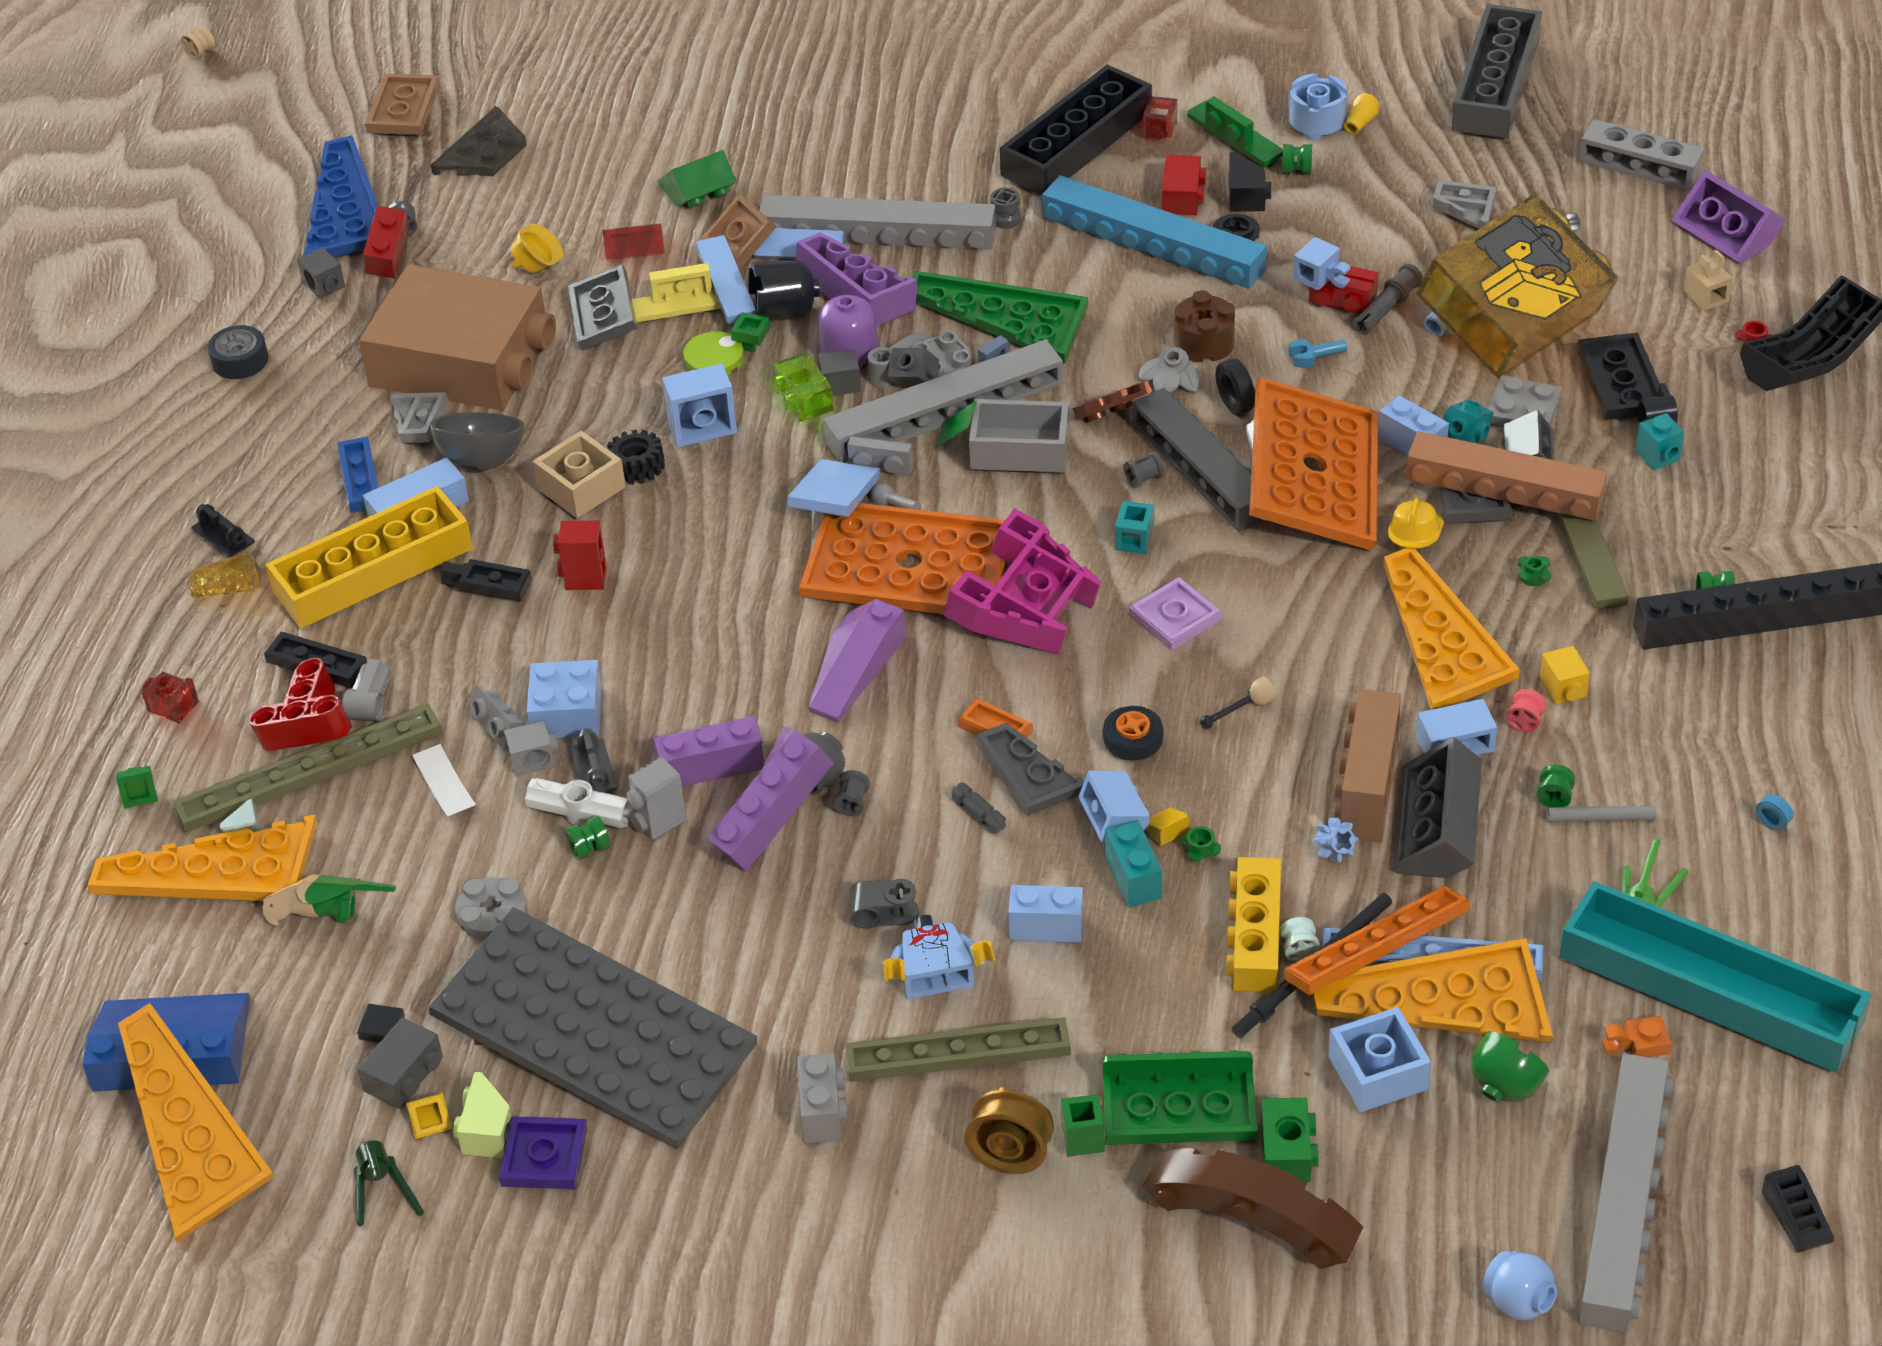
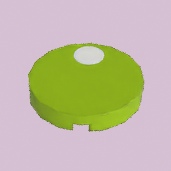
M712 331L695 336L685 345L683 351L685 367L690 371V369L696 370L722 363L728 376L731 374V370L736 367L738 370L742 366L744 360L742 342L731 340V334L727 332Z

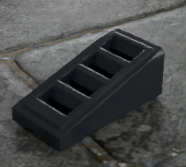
M1800 1165L1771 1172L1765 1176L1762 1193L1797 1253L1834 1241L1833 1233ZM1799 1199L1798 1202L1787 1204V1201ZM1803 1213L1808 1214L1807 1216L1800 1217L1797 1219L1793 1218V1216L1800 1215ZM1810 1226H1815L1816 1230L1803 1234L1799 1231Z

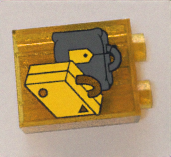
M1534 193L1436 256L1426 272L1416 295L1499 380L1501 375L1508 374L1597 314L1619 277L1613 272L1607 257L1597 250H1591L1571 229L1567 217L1561 211L1550 208Z

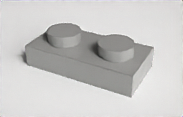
M850 436L847 444L850 464L880 468V472L911 475L913 470L912 444Z

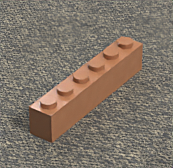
M1417 431L1407 456L1406 480L1596 521L1605 495L1608 472Z

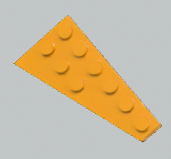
M1405 548L1384 556V569L1430 709L1458 704L1519 679L1520 669L1415 548Z
M1526 938L1365 966L1312 994L1318 1016L1359 1020L1399 1007L1408 1024L1412 1027L1480 1035L1486 1034L1487 1031H1493L1509 1038L1549 1043L1553 1041L1552 1030Z
M149 1003L119 1022L118 1025L176 1242H179L273 1179L274 1175L159 1014Z

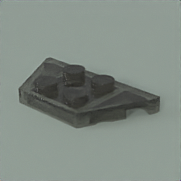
M495 106L430 165L432 174L441 175L442 170H457L458 176H494L527 146L525 135L499 107Z

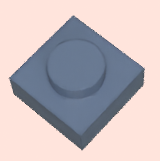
M1000 335L978 349V362L980 363L1009 353V341Z

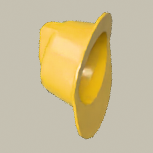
M529 224L520 229L517 233V238L510 248L511 254L515 259L512 267L515 269L521 266L532 274L554 265L563 257V248L556 236L538 224Z
M1415 497L1414 500L1403 502L1397 506L1388 528V537L1400 547H1427L1435 543L1440 537L1444 520L1436 514V510L1431 504L1421 501L1419 497Z

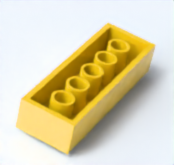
M436 486L266 563L265 566L273 594L299 628L302 629L442 564L444 561L446 562L473 549L468 521L440 487Z

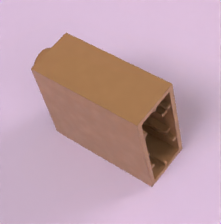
M408 264L359 339L368 386L402 393L446 392L449 401L503 411L516 388L525 389L529 385L533 373V359L539 349L548 350L552 346L556 333V319L553 314L545 313L541 287Z

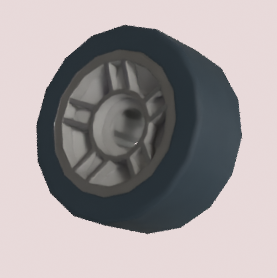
M246 325L230 326L214 334L208 342L207 350L211 365L215 373L221 377L228 379L250 377L261 371L268 362L265 339L261 331L254 327Z

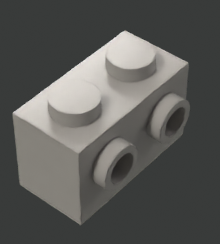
M834 1053L797 1056L804 1144L842 1140L841 1121L848 1120L846 1097L839 1098L838 1095L839 1090H845L843 1067L836 1068Z

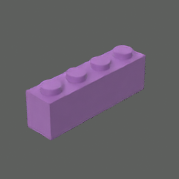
M784 726L761 772L707 839L723 855L747 872L832 767L834 762L817 744L797 730Z

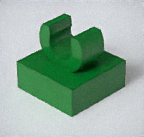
M742 312L731 329V340L742 342L743 350L755 352V345L760 346L771 328L770 318Z
M137 766L128 768L127 771L116 773V780L124 809L158 802V794L150 766Z

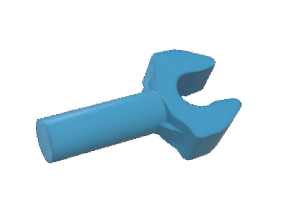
M1299 339L1289 345V356H1294L1293 365L1300 368L1313 367L1316 357L1347 351L1345 339L1313 346L1306 339Z

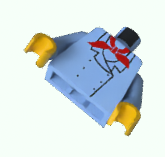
M921 915L914 920V929L906 930L903 933V944L896 946L890 959L883 961L884 982H888L889 979L905 981L906 998L912 999L974 987L973 963L975 967H979L985 961L990 960L993 962L996 959L991 941L975 943L965 934L958 933L954 924L947 922L936 925L931 915Z

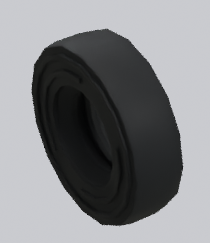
M1228 359L1219 363L1216 367L1215 376L1223 403L1235 415L1249 412L1255 407V389L1247 369L1238 359Z

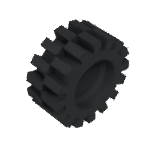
M631 430L632 434L627 435L626 431L622 432L621 438L615 436L612 438L613 442H608L607 449L622 459L625 481L628 480L630 485H634L635 480H639V483L642 484L645 483V478L651 481L655 479L654 474L659 476L662 473L661 469L665 467L661 439L656 437V434L653 432L648 435L647 430H642L640 434L637 433V430Z

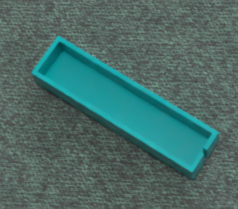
M1593 881L1562 933L1559 958L1835 1073L1840 1069L1850 1050L1851 1044L1853 1045L1865 1023L1872 993L1596 881Z

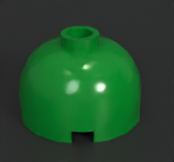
M1487 1031L1477 1043L1471 1063L1473 1076L1482 1086L1480 1092L1486 1098L1496 1103H1499L1501 1099L1510 1102L1522 1101L1534 1095L1549 1073L1547 1065L1532 1051L1525 1055L1517 1049L1520 1043L1500 1033Z

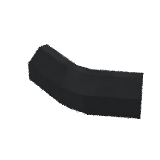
M1841 275L1809 311L1789 329L1779 334L1743 343L1740 357L1747 379L1765 391H1770L1829 373L1846 361L1882 322V299Z

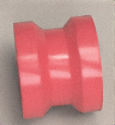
M1521 689L1517 691L1513 696L1512 705L1506 713L1508 724L1520 732L1535 731L1539 727L1541 716L1546 709L1547 703L1545 698L1534 690Z

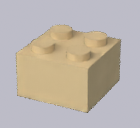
M582 430L532 461L537 489L577 519L626 487L622 459Z

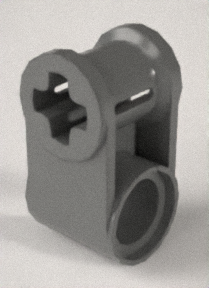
M907 879L874 882L860 881L855 883L850 890L851 923L856 927L865 929L879 926L910 925L919 916L918 904L914 901L916 897L915 885ZM900 888L903 889L904 896L902 898L900 897ZM900 907H903L904 916L900 914Z

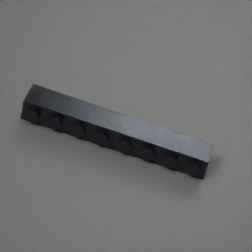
M1882 563L1637 598L1633 628L1642 649L1646 650L1882 615Z

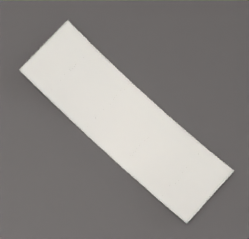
M441 744L412 755L434 797L447 816L476 805L460 781Z

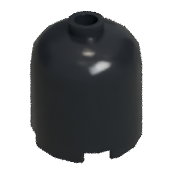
M751 262V267L748 269V293L755 294L756 315L769 317L770 321L805 316L813 307L814 297H819L820 295L818 279H813L810 269L802 262Z

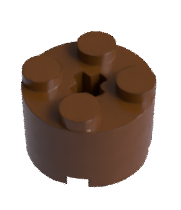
M1200 290L1194 292L1193 297H1189L1177 305L1174 310V343L1176 347L1183 349L1188 354L1190 361L1203 362V358L1213 357V361L1225 358L1232 352L1235 341V306L1220 297L1212 296L1208 291Z

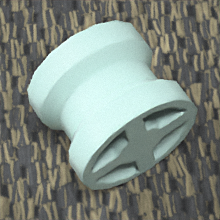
M1295 917L1284 922L1279 928L1280 938L1285 943L1284 953L1288 960L1298 962L1320 949L1319 940L1315 936L1316 928L1311 919Z

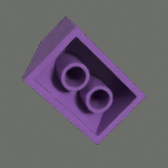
M1707 170L1703 171L1672 218L1673 222L1740 264L1770 246L1787 221L1771 209Z
M752 716L651 737L656 760L658 757L664 758L680 774L682 786L761 770L764 766L762 741L755 717Z

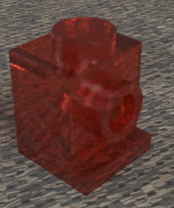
M1149 96L1143 115V135H1148L1154 140L1172 137L1174 127L1177 125L1178 99ZM1155 108L1167 109L1168 113L1167 115L1155 114Z
M162 671L156 678H148L142 688L147 711L176 723H180L199 703L193 679L189 677L184 680Z

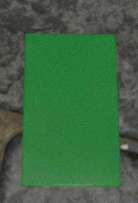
M977 401L943 422L935 448L969 427Z

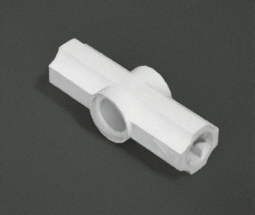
M532 778L527 786L525 797L526 807L565 815L566 820L570 824L577 826L585 825L588 819L599 816L605 825L626 828L631 820L630 816L633 809L628 798L593 791L591 785L583 780H574L567 784Z

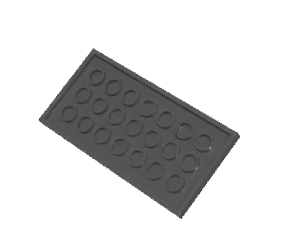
M515 907L510 909L429 1005V1015L675 1149H678L757 1045V1036Z

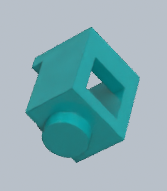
M1122 501L1115 525V550L1147 554L1148 544L1155 524L1153 504Z

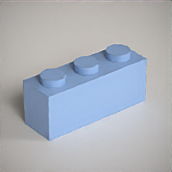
M446 457L364 494L363 499L367 517L436 486H439L457 507L469 501L465 478Z

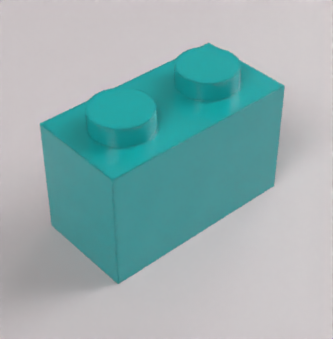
M1139 820L1106 828L1105 857L1128 908L1162 899V869Z

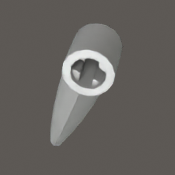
M924 332L911 334L890 348L877 347L872 349L868 353L870 383L878 388H887L895 384V382L887 377L892 349L912 348L914 343L928 339L927 335Z

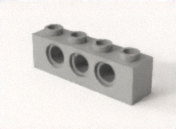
M1593 119L1581 138L1579 162L1690 191L1702 171L1705 148Z

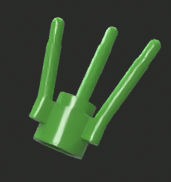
M1654 838L1639 883L1630 887L1631 867L1629 865L1624 867L1622 892L1661 907L1688 874V870L1683 868L1655 900L1654 890L1647 885L1660 845V839Z

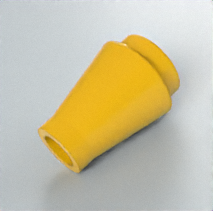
M1362 93L1360 96L1355 97L1347 120L1344 123V129L1349 134L1357 135L1365 125L1378 115L1379 101L1368 93Z

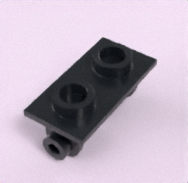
M201 504L197 507L198 523L193 525L191 529L228 558H232L255 543V540L247 535L242 528L234 525L219 512L215 511L214 507L210 504Z

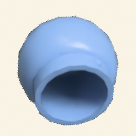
M1503 1251L1491 1261L1483 1279V1291L1486 1297L1504 1315L1515 1320L1529 1321L1540 1314L1548 1312L1557 1297L1553 1270L1542 1258L1530 1253H1517V1251Z

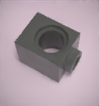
M323 247L297 259L302 282L319 299L345 287L341 264Z

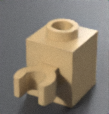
M1718 250L1714 251L1713 258L1708 259L1704 254L1700 255L1698 263L1686 268L1684 291L1703 311L1730 302L1733 278L1722 268L1725 257Z

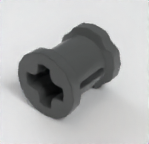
M1154 450L1148 452L1146 457L1135 462L1129 460L1123 464L1125 477L1133 488L1139 487L1142 482L1153 477L1159 479L1165 475L1163 461Z
M848 770L840 775L839 785L841 788L839 794L836 795L833 806L840 814L851 817L862 813L864 808L863 795L869 789L870 780L860 771Z

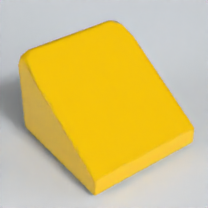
M1169 807L1151 816L1149 825L1145 830L1161 847L1188 833L1190 830V817L1182 811Z
M443 1093L406 1103L415 1139L452 1130Z

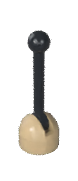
M1265 676L1254 680L1248 687L1246 697L1211 716H1203L1200 719V725L1205 729H1209L1213 726V722L1249 702L1256 705L1271 703L1277 698L1272 683Z

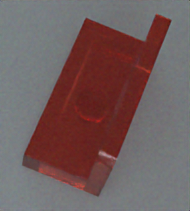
M661 223L603 230L606 260L665 254Z

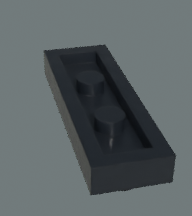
M282 631L264 652L267 663L294 671L303 661L319 658L323 661L333 683L350 688L355 684L362 665L367 663L366 656Z

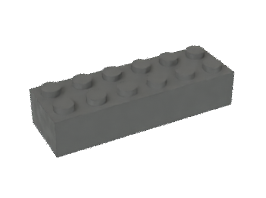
M1486 4L1454 100L1453 131L1509 139L1540 40L1542 11Z

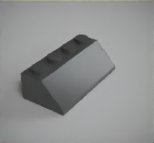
M1455 737L1401 767L1392 870L1396 874L1449 878L1474 864L1482 759Z

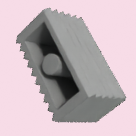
M658 757L657 761H652V764H646V768L641 767L640 771L629 774L630 790L627 792V798L634 809V814L630 816L631 822L639 833L644 832L651 840L656 839L687 820L684 795L682 793V781L680 780L681 776L662 757Z

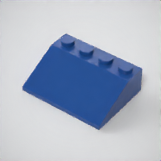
M249 993L105 1001L87 1035L82 1064L92 1092L135 1089L118 1023L151 1003L209 1085L239 1084L250 1002Z

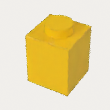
M1574 645L1542 653L1539 677L1555 705L1587 697L1590 672Z

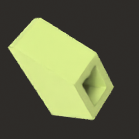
M474 1072L471 1085L466 1086L463 1092L462 1104L464 1109L462 1115L457 1116L453 1128L454 1138L459 1140L463 1155L503 1158L512 1117L510 1106L482 1072Z

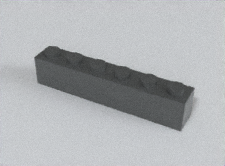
M1162 388L1133 401V426L1238 532L1264 521L1249 515L1250 469L1244 467L1229 449H1226L1217 441L1215 435L1212 432H1208L1199 423L1197 417L1194 414H1190L1182 406L1177 397H1173L1165 388Z

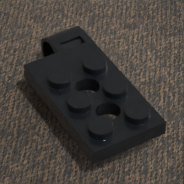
M1638 332L1577 340L1576 350L1605 420L1636 416L1638 422L1641 423L1667 413L1677 424L1678 410L1673 395H1670L1665 383H1659Z

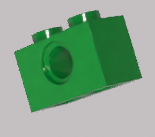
M1307 1097L1261 1098L1263 1162L1281 1169L1304 1182H1311V1167H1318L1319 1157L1318 1144H1311L1310 1136H1316V1114L1308 1113Z

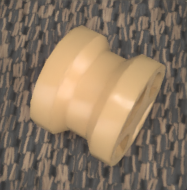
M198 25L193 29L192 33H186L181 37L183 49L193 59H199L203 56L204 51H211L216 45L212 33L203 25Z

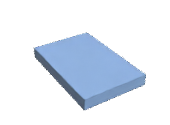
M820 459L788 495V507L848 517L880 479V468Z

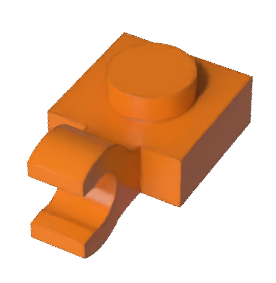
M1662 1016L1625 1020L1624 1028L1618 1024L1604 1027L1607 1038L1602 1039L1601 1043L1606 1054H1615L1625 1050H1631L1633 1055L1643 1057L1671 1053L1672 1042Z

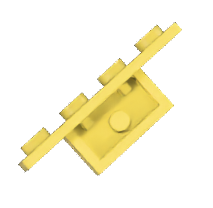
M708 263L650 272L652 296L632 299L636 323L721 309L712 288Z

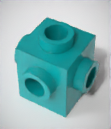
M1464 400L1451 405L1443 416V420L1449 423L1448 438L1476 444L1485 441L1490 431L1494 411L1482 407L1480 403L1473 400Z

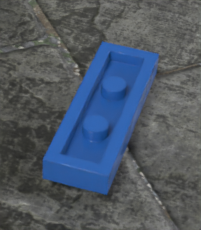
M368 436L337 442L350 513L366 510L363 495L378 488Z

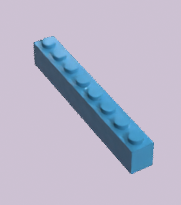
M1059 175L1042 194L1043 218L1250 289L1266 270L1267 245Z

